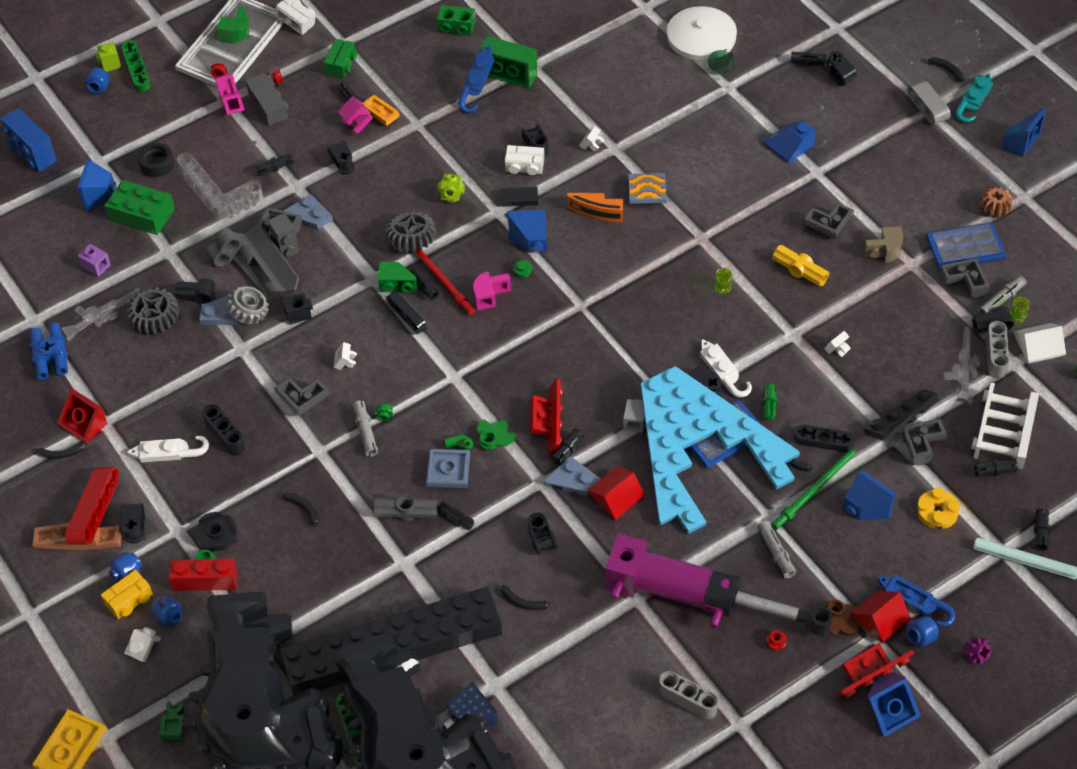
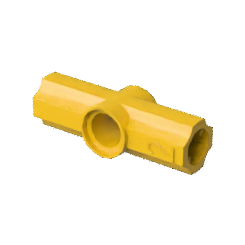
M779 245L772 256L773 260L787 267L791 275L796 278L804 277L818 286H823L829 277V272L814 264L811 257L805 253L798 255L785 246Z

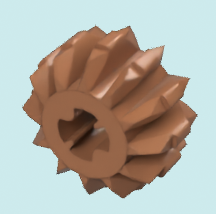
M995 186L992 189L987 188L981 195L980 208L984 209V214L990 213L991 217L993 215H996L998 218L1001 215L1006 216L1012 208V195L1009 194L1008 190L1003 191L1002 187L999 189Z

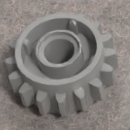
M237 287L236 291H231L226 300V307L229 308L228 313L235 320L243 324H258L259 320L263 321L269 310V303H266V297L253 287Z

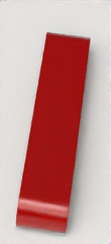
M102 467L93 470L66 529L65 537L68 545H89L92 543L119 482V471L116 467Z

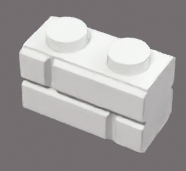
M283 0L276 6L275 16L303 35L314 26L316 14L311 8L303 6L299 0Z
M507 146L505 157L506 172L513 174L528 173L530 175L542 174L544 148Z

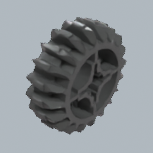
M406 211V213H399L398 216H393L392 219L388 220L385 228V237L389 246H393V249H399L400 252L403 250L407 253L409 251L415 252L416 250L422 251L423 247L428 248L429 244L433 243L436 236V227L432 218L428 217L427 214L422 215L421 212L415 213L413 211L408 213Z
M158 287L155 290L149 288L148 291L142 289L141 294L135 293V298H130L126 314L134 330H138L140 333L145 331L147 335L153 332L156 335L157 331L164 332V328L170 329V324H175V319L179 315V306L176 298L173 297L171 292H167L165 288L161 291Z

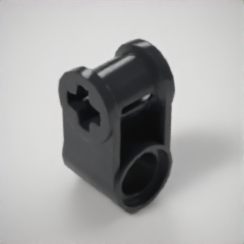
M832 51L828 59L824 61V69L839 86H845L857 77L855 67L839 51Z
M538 124L532 129H523L521 134L524 143L528 147L544 148V158L547 157L549 153L548 138L541 126Z
M345 140L327 146L330 158L335 163L339 172L344 175L352 173L355 167L352 162V153Z
M700 364L688 374L718 396H722L720 389L722 385L721 379L708 370L706 366Z
M143 503L121 506V526L127 541L131 544L141 542L145 535V510Z
M539 512L531 514L528 518V533L536 554L539 555L541 551L551 548L557 549L555 535L551 531L545 515ZM539 524V525H541V526H540V527H535V526H533V525Z

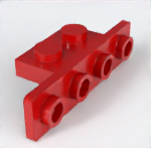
M556 379L549 387L548 399L533 395L530 399L529 432L548 437L547 453L552 454L559 448L562 442V437H560L562 420H560L562 404L560 403L562 395L560 379Z
M880 643L845 662L841 666L852 685L835 694L836 697L839 698L844 695L846 699L857 692L856 687L862 685L865 688L874 683L873 677L880 675L882 678L893 672L892 666L897 664L900 668L910 662L909 657L914 654L913 650L890 662Z

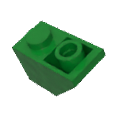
M380 262L378 273L379 292L396 291L408 293L418 291L416 277L399 262Z

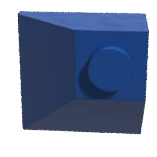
M1040 109L1016 123L1011 130H1007L1003 137V140H1005L1003 148L1023 157L1041 133L1046 109Z
M804 121L788 123L764 140L763 144L787 163H790L814 146L816 130Z
M86 160L77 187L85 212H90L106 203L117 188V183L114 181L112 173L91 160Z
M546 210L508 211L509 239L527 252H547Z
M861 470L844 497L842 509L848 515L854 516L858 520L888 519L892 513L896 493Z
M892 672L874 682L867 698L883 737L921 717L906 677Z

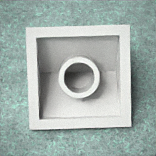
M1048 323L1013 332L1028 364L1066 355L1063 330L1060 325Z

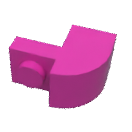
M229 73L215 77L218 94L225 113L230 115L243 111L244 106L240 93L237 91L233 74Z
M485 272L475 279L473 290L477 310L496 307L495 294L511 291L509 273L490 277L489 272Z

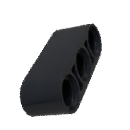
M206 405L202 410V415L208 430L230 455L237 456L242 454L245 450V445L241 432L217 405Z

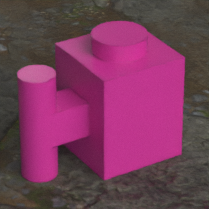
M353 96L338 111L342 116L341 121L348 127L350 125L353 126V130L357 134L373 119L365 105Z

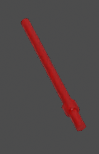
M416 250L414 253L455 298L456 304L459 307H463L469 315H472L475 309L468 303L467 297L452 285L423 251Z

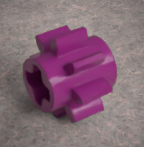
M972 636L971 640L965 642L963 653L968 656L967 661L982 664L983 661L989 659L991 647L986 644L987 639Z

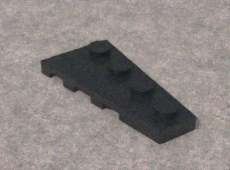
M926 389L918 391L915 396L902 401L901 405L888 410L882 417L872 420L869 425L863 428L865 435L888 443L892 442L894 434H901L905 430L904 426L907 423H913L917 420V414L925 413L939 400L937 393Z

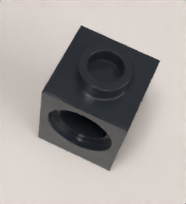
M304 292L282 299L284 312L290 325L312 318L310 310H313L311 300L306 299Z

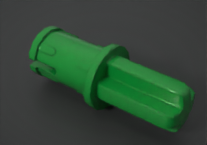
M774 384L764 386V398L762 400L764 419L770 421L774 420L776 406L778 405V400L776 399L777 387Z

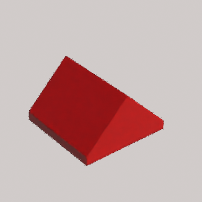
M73 388L69 391L57 422L58 425L86 443L108 424L102 407Z
M618 466L587 490V493L614 521L645 496L635 473Z
M878 590L850 614L851 617L881 643H884L911 620L901 593L894 591Z

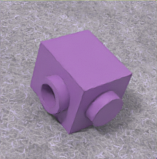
M89 244L78 255L81 268L97 277L111 265L108 254L92 244Z

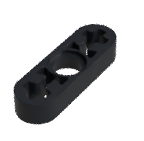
M394 291L386 297L390 307L416 334H420L427 329L424 319L398 292Z
M799 425L794 433V440L799 445L839 452H847L853 446L854 438L852 434L846 431ZM820 435H826L829 438V440L823 442L820 441L818 437Z

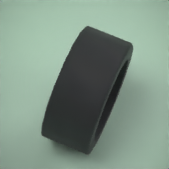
M151 143L143 147L138 154L140 169L147 176L161 177L169 173L174 166L172 151L165 144ZM154 156L166 157L163 162L158 164L146 163L148 159Z

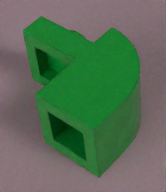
M239 6L235 19L220 18L217 27L218 41L237 43L248 37L249 15L246 14V7Z

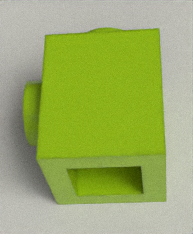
M114 42L96 46L98 53L95 54L97 62L102 64L106 72L121 68Z

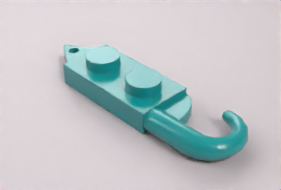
M990 73L981 77L976 76L963 96L962 101L955 110V117L959 121L968 123L976 118L975 116L970 118L963 117L962 112L964 109L969 111L979 109L993 86Z

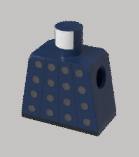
M472 682L448 704L447 709L450 718L444 721L442 726L446 730L468 713L481 716L487 722L488 727L498 723V714Z

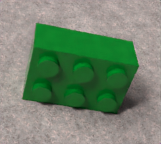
M487 36L479 52L489 44L492 46L495 61L488 77L530 89L538 75L537 49Z
M125 180L120 182L104 205L109 221L155 235L159 234L175 210L171 194Z

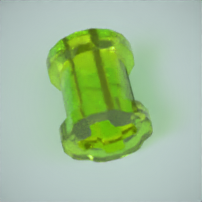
M727 268L718 269L715 273L717 280L715 282V289L719 293H728L732 288V283L730 282L733 277L732 272Z
M1024 297L1015 298L1010 314L1015 322H1023L1027 319L1030 301Z

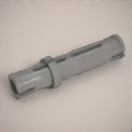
M1018 275L1009 284H1004L997 294L978 308L979 314L990 313L1009 298H1013L1016 292L1026 285V280Z
M358 400L352 404L356 416L355 424L360 430L366 456L370 454V457L378 454V449L370 425L371 418L367 414L365 402Z
M763 521L759 523L757 528L773 555L774 563L778 564L784 578L793 577L797 571L789 559V553L782 547L770 522Z

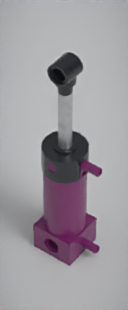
M618 533L605 567V590L611 592V598L618 599L620 594L634 598L636 590L695 606L713 613L710 621L712 628L718 627L721 616L730 617L733 608L738 604L805 623L806 627L810 628V631L817 636L827 635L831 630L833 615L826 607L820 606L806 611L740 592L741 576L647 551V541Z

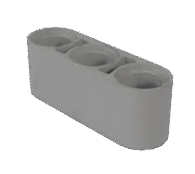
M922 81L908 87L909 98L931 125L950 119L951 113L948 106L927 81Z
M994 321L990 323L986 336L987 364L989 375L999 379L1006 375L1009 364L1006 325L1000 321Z
M666 671L660 675L659 693L662 697L701 718L711 719L716 716L718 709V697L716 694L675 672ZM671 683L673 686L668 687L664 684ZM690 693L693 696L686 697L684 694ZM708 703V704H711L712 706H711V707H705L703 704Z

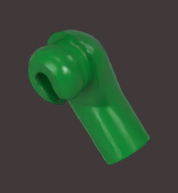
M463 434L444 439L446 448L454 446L463 450H471L473 448V441Z

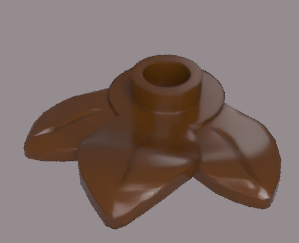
M837 599L826 603L825 607L833 615L829 633L835 636L841 631L846 635H857L858 626L856 620L850 616L857 606L844 604Z

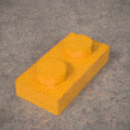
M376 95L363 102L371 113L370 115L385 126H388L399 117V111Z

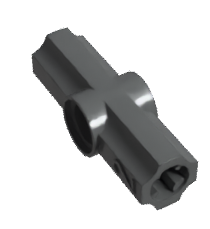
M402 495L398 499L376 498L374 515L375 517H398L405 522L411 521L414 518L437 519L438 500L413 499L409 495Z

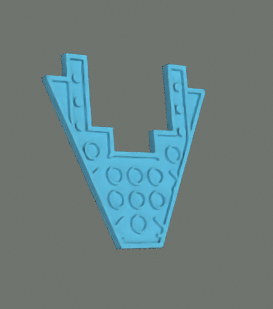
M675 366L641 383V395L660 526L678 518L687 534L706 525V520L676 474L692 467V462L684 449L714 434L718 435L726 449L744 441L776 490L794 481L795 477L785 463L799 457L800 452L678 367Z

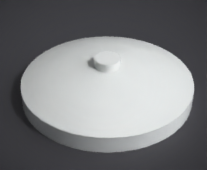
M699 6L684 9L674 15L667 26V40L670 47L679 55L692 60L704 61L719 58L728 53L736 42L737 30L734 21L726 13L711 7Z

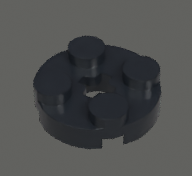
M221 512L205 514L199 519V524L194 529V535L199 546L211 552L226 549L236 542V524L228 514L227 516L221 514ZM213 529L221 530L218 534H212Z

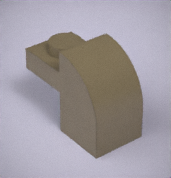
M901 226L882 227L880 239L866 240L864 257H884L885 263L897 259L901 253L903 242Z

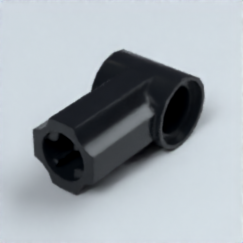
M206 278L200 279L198 282L178 281L175 285L176 298L196 299L199 303L206 304L212 301L215 283Z
M998 306L990 313L972 316L971 320L973 330L977 333L988 331L990 323L994 321L1004 323L1007 331L1015 324L1006 306Z

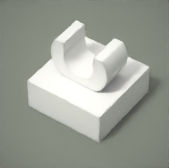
M594 126L586 134L579 146L584 150L589 146L591 150L596 151L599 148L597 144L600 145L604 141L600 136H597L601 130Z
M843 331L824 348L825 351L831 354L835 350L838 356H844L851 349L845 343L849 338L847 333Z
M343 342L337 349L333 368L341 370L344 365L352 368L356 364L355 361L351 360L357 355L356 352L350 351L351 344Z

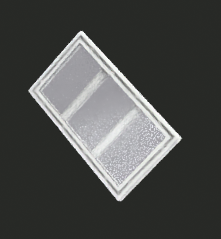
M229 0L175 65L177 71L217 87L215 78L211 75V65L222 63L228 69L227 74H233L236 84L284 22L275 16L276 9L255 0ZM239 6L246 7V14L249 15L248 37L237 43L218 41L217 27L220 18L235 19Z

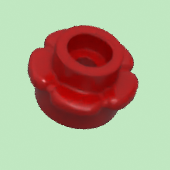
M222 63L211 65V75L214 78L228 73L227 67Z
M273 69V73L270 74L271 79L279 86L280 83L284 82L280 69Z
M772 630L770 634L766 635V643L771 650L779 651L787 644V636L785 633L779 632V630Z

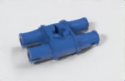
M51 323L48 326L50 338L42 339L40 328H32L29 331L31 338L29 350L32 353L31 363L35 366L39 380L49 378L47 365L55 363L58 375L68 373L66 339L62 336L59 323Z

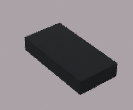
M538 187L501 188L502 207L539 205Z

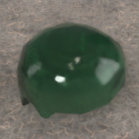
M727 48L712 52L708 57L709 68L717 74L729 72L734 66L733 52L731 53Z

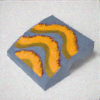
M665 173L628 174L630 204L667 203Z

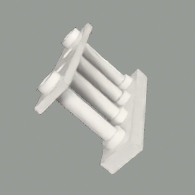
M991 383L989 390L984 391L982 399L986 404L978 438L974 437L971 449L975 450L973 458L978 459L979 451L982 449L1012 456V459L1017 461L1015 466H1018V469H1023L1039 393L1031 392L1029 399L1020 400L994 394L995 383ZM991 401L1023 408L1022 410L1026 411V414L1017 416L991 410L989 407ZM987 417L1019 424L1020 427H1023L1022 431L1014 432L986 425ZM986 433L1016 440V443H1019V447L1009 448L983 442V434Z

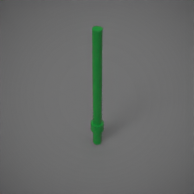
M850 448L790 507L782 510L781 515L771 524L773 529L778 530L786 521L789 522L795 516V513L856 455V451Z

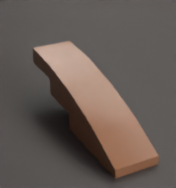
M69 523L37 527L34 530L32 544L34 548L55 550H91L121 547L122 528L120 525L98 527L91 544L68 545L65 534Z

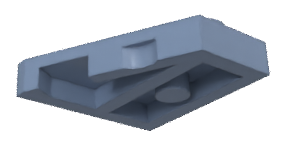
M311 194L283 210L301 215L302 224H307L315 229H320L333 221L332 215Z
M228 296L202 305L199 319L201 325H239V322L228 313L229 308L226 307Z
M571 456L544 480V485L547 487L554 485L562 487L563 491L576 492L577 494L588 496L587 490L597 483L600 478Z

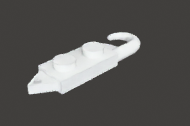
M702 340L701 358L710 370L721 379L722 384L729 393L735 397H745L750 394L752 390L750 382H746L747 389L744 391L737 390L733 385L738 380L739 373L720 346Z
M196 436V440L203 442L202 447L189 449L187 442L180 438L141 441L140 445L130 449L127 453L129 456L139 459L141 463L181 460V458L203 455L209 448V442L203 436Z

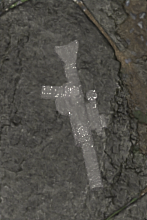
M136 288L115 301L113 299L99 308L92 306L85 310L81 306H77L75 312L83 317V320L76 325L62 328L68 342L79 331L94 322L96 327H100L109 319L112 321L117 318L119 311L114 312V310L129 302L130 298H135V293L141 294V290Z
M964 327L963 344L959 350V364L953 366L952 372H944V380H958L961 383V391L957 395L956 401L971 405L973 400L969 392V371L972 372L971 378L976 379L978 375L977 366H980V359L976 355L970 357L971 328Z

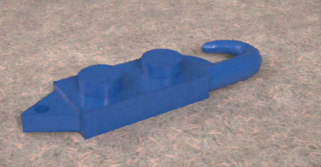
M490 44L481 52H477L464 82L458 104L459 108L465 113H472L477 109L478 104H475L472 108H467L465 101L468 95L476 96L482 92L495 61Z
M897 575L894 577L878 576L877 580L884 591L900 592L908 608L921 615L931 614L936 609L945 612L948 615V619L944 622H935L941 627L950 626L954 622L955 612L953 608L933 597V594Z

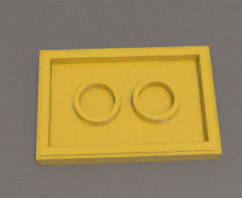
M67 709L33 762V768L82 769L106 731V726Z

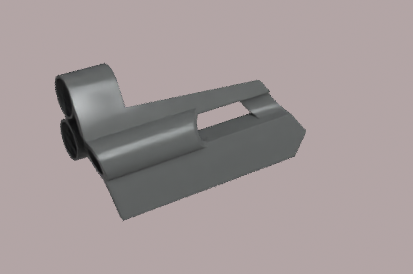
M257 224L245 234L232 232L229 228H223L216 235L218 242L210 244L206 250L217 267L225 266L235 260L265 296L272 295L275 292L286 293L297 289L298 275L260 224ZM261 267L271 282L263 283L256 271Z

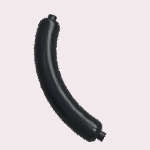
M937 57L928 59L930 64L940 65L954 73L958 81L963 82V73L953 63Z
M781 434L779 438L786 442V437ZM798 458L789 461V463L801 470L808 472L813 469L809 463H805Z
M80 442L76 446L62 451H51L44 448H39L36 451L38 455L45 458L61 459L83 451L87 443Z
M287 492L285 495L283 494L285 500L301 505L308 512L311 524L314 527L317 526L319 523L318 514L307 499L294 493Z
M502 586L501 591L504 596L521 608L544 610L550 606V602L547 603V601L534 602L524 600L515 595L508 586Z

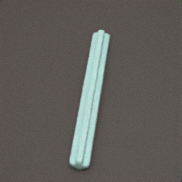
M976 538L973 549L1071 579L1077 578V567L981 538Z

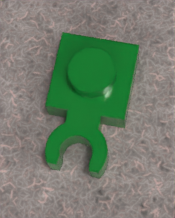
M168 701L166 704L168 715H162L159 737L160 739H183L184 725H182L181 719L185 717L181 714L184 712V705L182 701H179L178 708L172 709L171 701Z

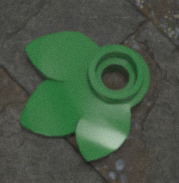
M483 419L477 427V432L480 436L479 445L484 450H493L497 446H508L516 438V434L508 432L506 420H501L491 425Z

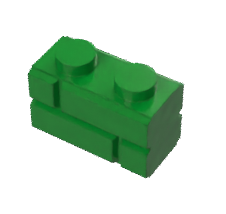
M340 39L334 40L323 62L325 75L343 79L346 73L350 72L351 62L357 58V50H355L353 42H344V40Z

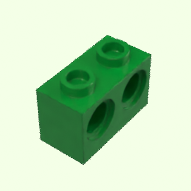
M441 5L437 17L438 32L472 36L476 23L475 9Z

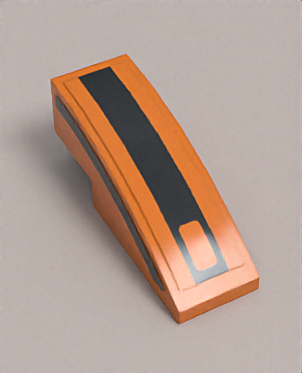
M567 193V208L576 213L597 220L623 223V199H605L604 193Z

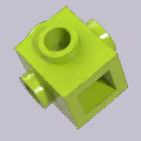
M444 174L442 181L438 182V193H441V200L456 202L460 200L461 194L464 195L465 183H462V175Z

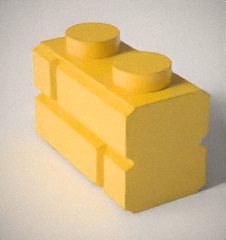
M134 570L102 593L101 598L105 606L119 620L121 617L130 615L133 609L140 603H146L153 593L147 581Z

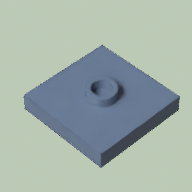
M429 449L426 486L468 488L470 450Z

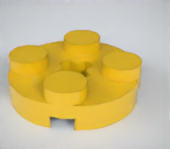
M937 487L925 492L919 498L917 514L921 522L928 527L948 528L957 521L960 503L952 494ZM935 506L941 507V508H942V512L939 511V510H938V511H934Z

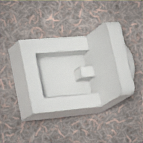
M147 627L134 629L124 653L141 662H146L154 642H160L161 637L155 635L156 631Z

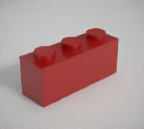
M234 558L171 560L169 581L173 591L236 590L238 570Z

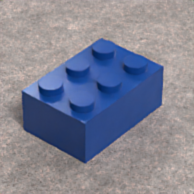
M20 108L1 118L3 124L1 128L7 136V144L10 148H15L17 154L21 158L24 157L31 168L34 167L38 172H41L57 162L50 137Z

